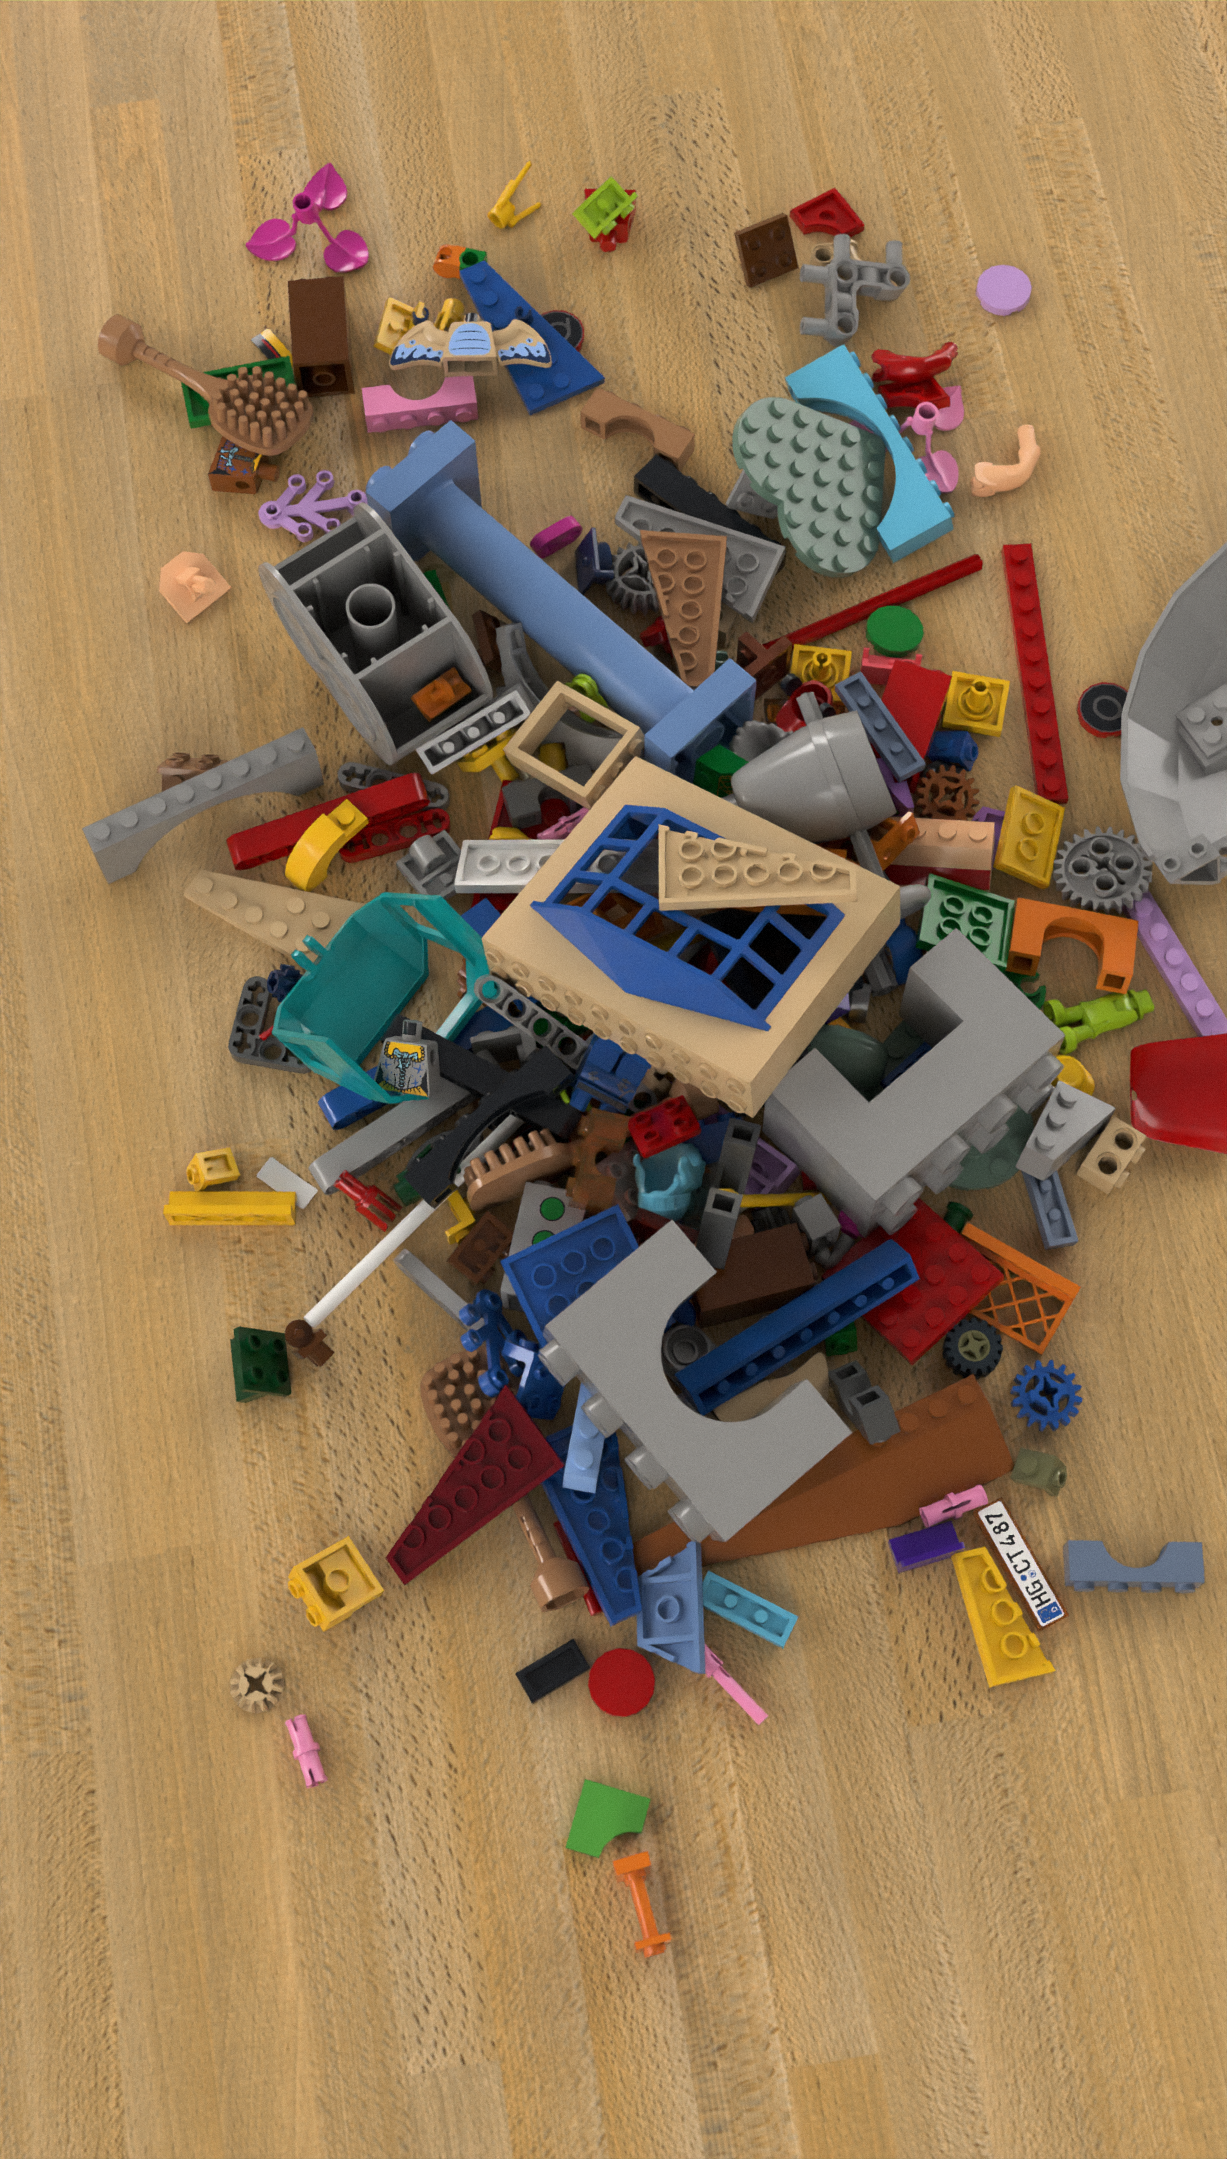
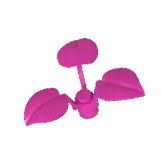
M330 162L310 179L303 192L293 198L292 205L296 213L292 214L293 223L291 230L286 221L277 218L270 219L261 224L251 239L245 244L246 248L258 258L268 261L283 260L290 256L296 248V243L292 236L296 234L298 221L307 225L316 222L327 240L331 243L324 250L325 263L331 270L338 273L351 272L364 267L369 259L367 245L359 234L351 230H343L334 239L320 220L319 212L323 208L328 211L335 210L347 198L345 182Z

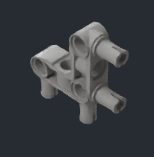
M838 234L833 238V259L826 266L803 264L800 269V282L823 284L825 287V319L803 317L800 322V334L823 336L826 341L835 347L843 344L846 345L858 329L859 310L856 309V295L873 297L874 300L894 301L898 299L910 283V274L902 264V242L897 240L887 242L885 245L886 263L860 261L850 258V236ZM838 274L842 275L845 278V280H842L838 276ZM838 326L842 327L846 333L841 332Z

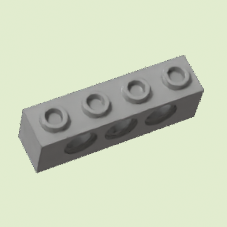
M518 683L417 748L416 751L432 775L527 719L535 709V706L521 683Z

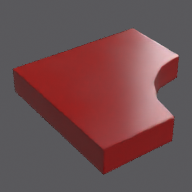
M836 188L790 210L789 217L803 235L823 232L834 237L838 234H846L851 238L864 231L865 224Z
M934 377L917 383L892 382L878 387V394L882 395L887 408L897 406L916 408L922 402H930L938 410L950 407V397Z

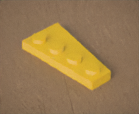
M981 1547L954 1553L951 1556L989 1688L1056 1671L1051 1661H1047L1039 1646L1041 1644L1035 1633H1031L1023 1619V1612L1018 1603H1014L1006 1589L1007 1584L987 1548Z

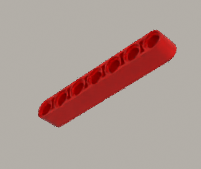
M420 773L406 774L235 833L226 839L234 868L240 871L247 870L290 855L299 839L316 819L323 813L328 816L346 799L368 818V824L364 828L419 811L430 804Z

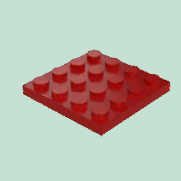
M919 1197L913 1203L917 1208L916 1213L897 1232L889 1235L879 1226L868 1237H863L843 1255L841 1261L836 1266L828 1269L821 1276L822 1281H824L889 1239L894 1240L908 1252L920 1279L865 1313L861 1318L911 1366L1004 1280V1275Z

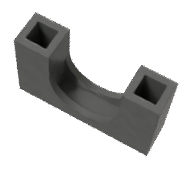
M731 1117L696 1243V1248L714 1268L724 1270L742 1197L745 1193L762 1126ZM723 1188H731V1189H733L735 1192H738L739 1194L732 1193V1192L725 1191V1190H721V1189H723Z

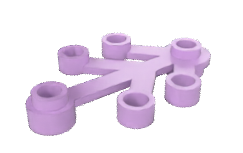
M322 470L316 475L317 483L298 504L289 505L297 494H301L306 490L304 477L295 474L288 479L289 487L277 501L264 503L260 507L258 514L260 521L266 527L276 529L282 526L296 535L299 541L308 542L313 538L312 526L307 522L298 524L290 517L300 516L327 534L332 531L328 529L330 526L338 527L340 522L336 518L327 519L318 513L347 509L354 516V507L361 502L368 504L367 497L364 492L353 490L347 497L317 501L326 490L331 489L334 485L332 473ZM324 478L329 479L327 482H321ZM294 483H301L299 486H293ZM303 530L309 531L306 534H300Z

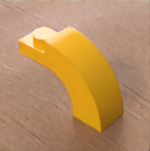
M348 799L342 802L328 816L323 813L306 830L293 848L286 864L285 877L299 890L311 892L328 877L327 869L335 854L368 824V818Z

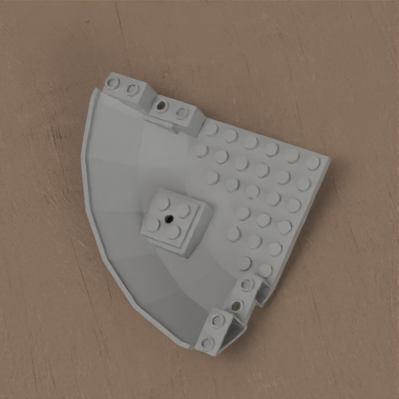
M1227 542L1172 595L1139 652L1122 711L1121 787L1141 851L1149 861L1156 864L1170 884L1214 885L1221 883V879L1227 876V857L1221 856L1227 854ZM1222 720L1223 723L1220 726H1214L1212 721Z

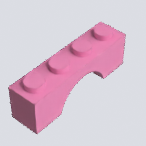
M473 376L445 378L438 392L422 400L403 398L396 394L390 385L362 388L368 433L402 428L412 429L427 425L438 426L448 423L450 420L453 422H468L478 419Z

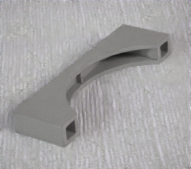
M302 727L82 828L107 883L110 884L136 872L139 863L146 853L164 835L185 820L212 806L237 797L262 792H284L298 797L324 785L316 750Z

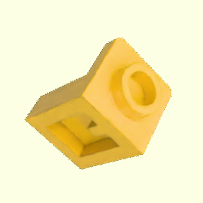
M230 1147L195 1153L186 1170L188 1182L191 1185L193 1184L195 1191H205L208 1185L236 1181L240 1176Z

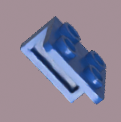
M520 1338L519 1343L505 1341L502 1354L526 1363L516 1395L519 1402L531 1418L553 1420L560 1409L565 1385L562 1386L539 1359V1350L542 1349L540 1344L524 1338Z

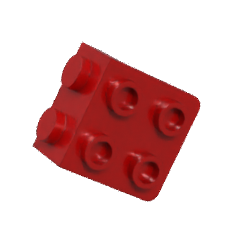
M683 1095L668 1099L663 1104L646 1112H640L633 1118L625 1121L634 1144L643 1158L654 1156L699 1135L702 1131Z

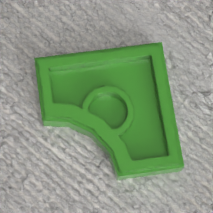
M585 1779L566 1849L599 1858L605 1845L613 1838L626 1833L641 1834L651 1799Z

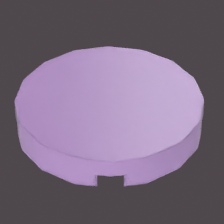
M998 265L985 270L979 277L976 296L981 301L980 305L992 314L1007 316L1011 315L1012 312L1017 310L1019 312L1025 308L1029 302L1032 287L1029 278L1023 271L1014 266Z

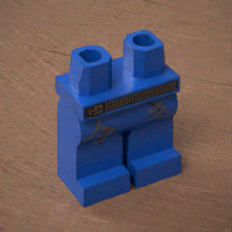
M594 1034L576 1071V1080L569 1085L573 1087V1090L571 1091L568 1105L584 1112L591 1098H594L601 1103L593 1118L610 1126L617 1118L619 1112L625 1114L629 1106L628 1104L634 1097L640 1082L647 1070L652 1066L645 1058L635 1053L629 1054L619 1044L610 1039H601Z

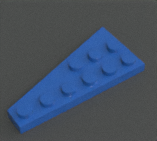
M485 260L459 271L460 278L482 322H489L492 331L504 329L512 320L516 319L515 309L521 306L523 309L521 317L526 316L529 310L532 311L533 322L529 326L545 341L551 355L552 366L543 368L528 364L505 365L529 415H533L605 383V377Z
M573 1425L546 1437L565 1465ZM616 1431L607 1438L605 1437L595 1493L562 1488L565 1466L541 1484L610 1627L642 1611Z

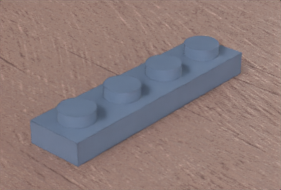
M861 671L835 685V692L848 711H858L869 741L899 783L925 769L926 763Z

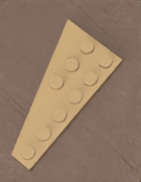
M659 824L660 911L857 902L856 867L820 859L811 862L798 859L796 854L784 852L783 855L768 852L765 847L724 838L706 839L698 837L696 832L686 830L685 834L670 831L669 826Z
M202 869L184 892L187 899L289 958L293 959L291 954L296 949L303 952L312 962L315 961L318 955L309 950L302 942L306 935L313 937L325 948L350 915L366 905Z

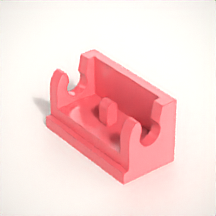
M864 647L860 671L870 684L886 686L895 659L911 661L920 666L922 654H916L915 660L869 655L870 648Z

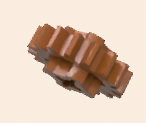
M940 765L936 772L930 769L926 773L927 778L922 777L918 781L922 788H917L914 791V795L920 797L914 803V806L922 807L923 809L919 817L922 818L927 815L929 819L968 821L967 817L972 818L976 814L972 808L980 804L979 800L973 798V796L980 792L979 789L971 788V784L975 779L970 778L966 780L964 778L966 770H962L959 774L955 773V765L950 766L947 771L943 765ZM929 790L932 793L931 802L929 801ZM955 793L951 799L939 803L943 796ZM963 793H964V797H965V803H964V804L962 803V795H963Z

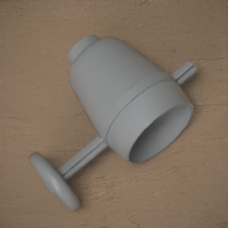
M814 692L801 694L796 700L806 726L795 731L736 771L731 777L733 794L722 799L813 844L850 837L860 866L885 878L867 829L891 817L897 811L858 711L823 718ZM915 884L900 888V919L911 915L927 905L931 898V891L928 887Z

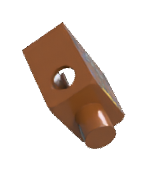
M222 436L208 477L212 491L256 494L259 491L262 480L278 481L280 466L268 463V456L246 450Z

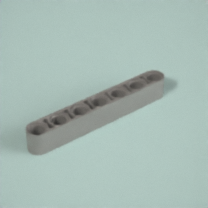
M485 974L476 980L474 992L479 1000L539 1044L547 1046L556 1056L577 1071L589 1043L500 978ZM488 981H495L498 987L497 993L491 998L484 997L482 993L483 985ZM519 999L523 1004L522 1012L517 1016H510L508 1013L509 1003L512 1000ZM545 1018L548 1023L546 1032L536 1035L533 1030L534 1022L537 1019ZM564 1037H571L573 1041L572 1049L567 1053H561L558 1048L559 1041ZM640 1082L635 1095L639 1092H645L647 1094V1102L642 1107H635L633 1097L628 1104V1109L635 1113L641 1112L646 1107L653 1104L656 1105L657 1097L652 1090Z
M488 1049L475 1054L500 1067ZM440 1077V1093L428 1097L429 1099L403 1101L310 1164L308 1169L324 1194L331 1195L339 1191L333 1185L336 1179H341L339 1175L344 1170H347L356 1179L479 1097Z

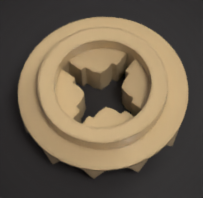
M265 1658L247 1659L240 1666L236 1667L230 1679L231 1696L235 1703L247 1712H265L274 1707L283 1694L284 1678L282 1672L275 1663ZM250 1676L251 1678L259 1679L261 1676H264L262 1685L268 1693L265 1695L263 1692L260 1693L255 1690L252 1694L248 1695L251 1685L246 1677Z

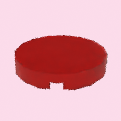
M617 1648L605 1652L596 1659L589 1672L588 1688L591 1699L601 1711L611 1717H630L638 1714L648 1706L654 1694L655 1677L652 1666L643 1655L632 1649Z

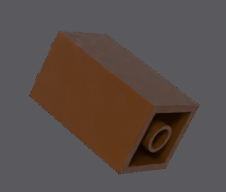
M343 276L288 281L292 363L298 392L301 390L306 391L308 398L355 394L350 317Z
M797 1223L732 1239L724 1270L714 1268L716 1274L691 1298L700 1329L779 1309L816 1286L815 1281L818 1280L817 1269L813 1261L808 1262L806 1251L809 1250L808 1240L804 1231L799 1232Z

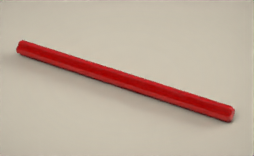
M973 554L784 636L792 643L793 651L794 644L807 645L869 618L878 608L888 605L898 606L982 569L983 561L978 554ZM783 636L774 639L770 642H767L762 646L768 650Z

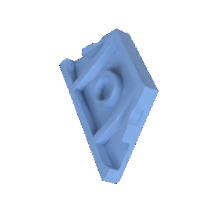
M691 1541L686 1544V1549L674 1557L668 1556L659 1562L655 1569L647 1570L638 1576L642 1611L637 1614V1646L686 1667L695 1673L706 1674L701 1543L697 1541L693 1543Z

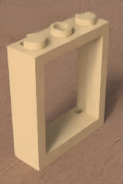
M557 680L503 750L512 765L590 810L635 756L639 757L641 755V750L644 747V734L639 726ZM570 705L624 735L584 787L531 756Z

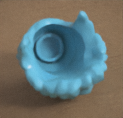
M680 1143L648 1159H643L642 1162H640L639 1154L633 1157V1164L636 1167V1185L639 1190L638 1207L647 1219L659 1224H667L671 1220L676 1222L684 1216L690 1204L691 1191L701 1186L702 1176L705 1171L706 1163L702 1160V1155L698 1148L694 1147L691 1143Z

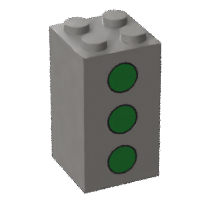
M536 1180L534 1183L526 1182L508 1257L588 1219L589 1194H585L583 1190L576 1187L555 1188L551 1183ZM504 1272L500 1289L503 1308L524 1312Z

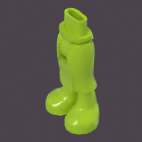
M1131 989L1126 994L1112 992L1091 1001H1081L1077 1006L1064 1008L1063 1004L1057 999L1045 1001L1043 1005L1044 1014L1065 1034L1059 1049L1060 1053L1064 1055L1074 1052L1077 1049V1044L1088 1038L1095 1039L1104 1032L1129 1026L1135 1021L1142 1020L1144 1014L1155 1010L1152 999L1146 989L1137 992ZM1079 1020L1082 1025L1073 1028L1067 1026Z

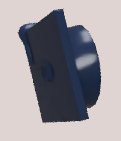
M592 527L575 550L578 591L583 596L593 583L604 585L607 580H612L614 577V572L611 570L612 553L610 546L607 542L597 543L596 528Z

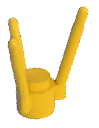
M531 161L526 163L515 180L511 179L496 204L488 212L489 220L500 229L505 228L506 225L513 228L518 221L541 207V203L537 202L514 216L515 207L509 201L532 166Z
M455 298L446 299L442 310L438 312L436 321L433 324L434 327L444 331L445 327L450 328V324L453 322H464V304Z

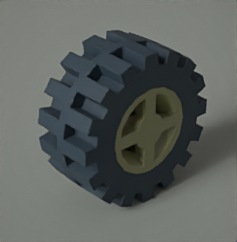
M971 1318L970 1321L966 1319L961 1320L946 1335L942 1347L943 1359H946L948 1369L951 1367L953 1369L952 1373L956 1376L958 1374L962 1375V1379L974 1374L976 1380H979L982 1376L986 1377L995 1369L1000 1361L1003 1351L1002 1339L1000 1334H996L997 1329L993 1325L989 1327L987 1321L982 1320V1322H978L977 1318Z

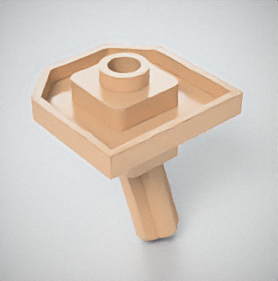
M182 551L160 570L159 592L187 624L232 588L205 555L201 553Z

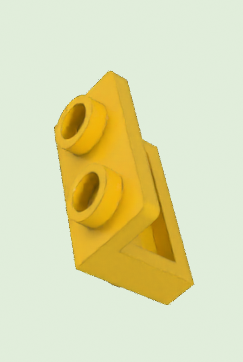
M388 297L384 305L373 347L391 355L400 339L414 327L412 321L413 311L418 318L424 317L422 312L425 303L419 301L415 308L394 298Z

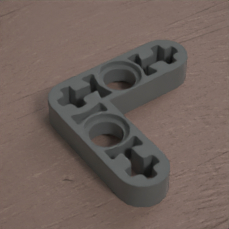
M260 976L249 978L242 989L229 1039L228 1048L232 1058L243 1064L300 1074L311 1072L312 1070L304 1063L299 1064L298 1058L288 1056V1048L276 1037L269 1036L265 1041L259 1038V1035L264 1030L272 993L267 989V980ZM261 986L264 993L258 994L256 1001L258 1006L253 1005L254 996L252 991H256L257 987ZM248 1013H255L259 1016L258 1022L253 1026H246L242 1023L243 1017ZM244 1033L248 1035L247 1044L250 1049H245L243 1053H239L237 1046L243 1045ZM271 1046H277L282 1050V1053L277 1059L270 1060L265 1057V1051Z

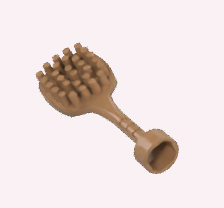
M122 315L112 316L101 329L98 338V351L102 356L121 366L128 365L139 359L186 384L209 403L208 415L211 425L216 431L246 450L266 456L281 454L298 442L312 424L314 419L313 406L308 401L307 392L304 390L297 392L295 384L286 386L284 378H277L275 381L272 372H266L264 378L262 370L258 366L252 369L253 375H248L246 367H240L238 369V378L236 375L230 374L227 380L188 367L145 344L142 327Z
M674 1077L668 1098L659 1101L656 1105L653 1104L646 1107L641 1112L655 1108L668 1099L683 1095L697 1121L718 1113L719 1104L717 1098H710L700 1088L689 1082L687 1084L682 1083ZM640 1111L570 1143H557L548 1128L540 1133L533 1131L528 1134L530 1139L528 1145L523 1137L513 1141L517 1149L515 1151H512L508 1143L501 1145L499 1150L502 1157L498 1158L494 1150L486 1152L484 1156L490 1167L489 1169L485 1163L480 1161L479 1157L472 1159L470 1166L464 1169L465 1174L463 1175L468 1187L466 1197L470 1207L475 1212L485 1211L522 1197L526 1182L534 1183L536 1180L550 1183L556 1180L576 1162L631 1136L625 1121L633 1118Z
M480 1346L473 1352L464 1350L452 1354L450 1357L436 1363L435 1366L426 1372L421 1380V1399L427 1417L438 1439L454 1458L499 1396L489 1397L479 1386V1376L488 1370L486 1346ZM499 1351L501 1369L505 1371L509 1379L507 1385L517 1395L520 1382L511 1373L508 1363ZM525 1495L513 1504L512 1508L539 1565L530 1583V1588L541 1612H549L578 1600L589 1591L590 1587L577 1562L556 1556L529 1495Z

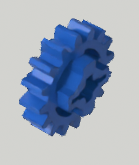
M1037 1360L1034 1363V1370L1026 1365L1022 1369L1023 1375H1016L1014 1382L1019 1386H1012L1010 1389V1393L1017 1396V1398L1012 1400L1011 1407H1020L1021 1410L1017 1414L1018 1419L1024 1416L1029 1418L1026 1426L1030 1427L1036 1422L1041 1432H1043L1046 1425H1050L1052 1431H1056L1059 1428V1421L1066 1427L1071 1422L1069 1416L1076 1417L1079 1410L1074 1406L1080 1405L1083 1398L1075 1394L1082 1387L1078 1384H1072V1380L1076 1376L1075 1373L1064 1374L1066 1365L1062 1364L1059 1369H1055L1053 1360H1049L1046 1367H1043L1040 1360ZM1050 1377H1052V1378L1056 1379L1057 1381H1059L1060 1384L1057 1383L1056 1381L1052 1380ZM1034 1378L1033 1384L1035 1389L1025 1393L1027 1383ZM1043 1390L1045 1391L1046 1395H1052L1050 1401H1048L1046 1397L1040 1396ZM1067 1399L1065 1409L1059 1413L1058 1402ZM1032 1408H1034V1409L1038 1410L1039 1412H1041L1042 1415L1039 1414V1413H1037V1412H1035Z

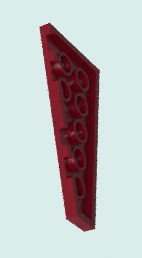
M508 1385L504 1386L471 1437L467 1439L442 1475L430 1496L426 1498L421 1509L385 1557L404 1585L411 1582L566 1466Z

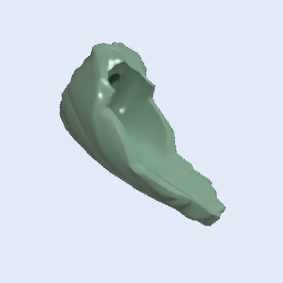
M824 1024L810 1042L811 1046L807 1048L808 1052L816 1048L854 1088L862 1091L877 1088L882 1081L889 1059L886 1046L870 1035L839 1025Z

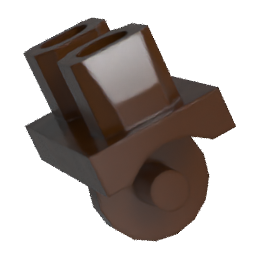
M299 1319L290 1322L285 1328V1340L292 1347H296L291 1353L298 1359H305L307 1357L316 1367H321L335 1353L322 1341L327 1334L320 1328L312 1330V1327L306 1321Z

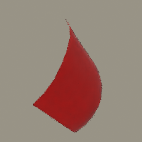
M1227 1033L1151 1042L1138 1045L1131 1050L1130 1115L1133 1128L1150 1139L1227 1154ZM1132 1091H1135L1137 1094L1135 1101L1132 1100Z

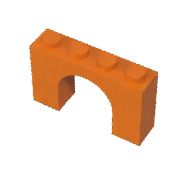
M1018 897L1013 913L1008 962L1005 971L1035 977L1041 957L1042 945L1053 938L1068 937L1085 943L1096 954L1098 959L1096 989L1126 994L1133 976L1139 921Z

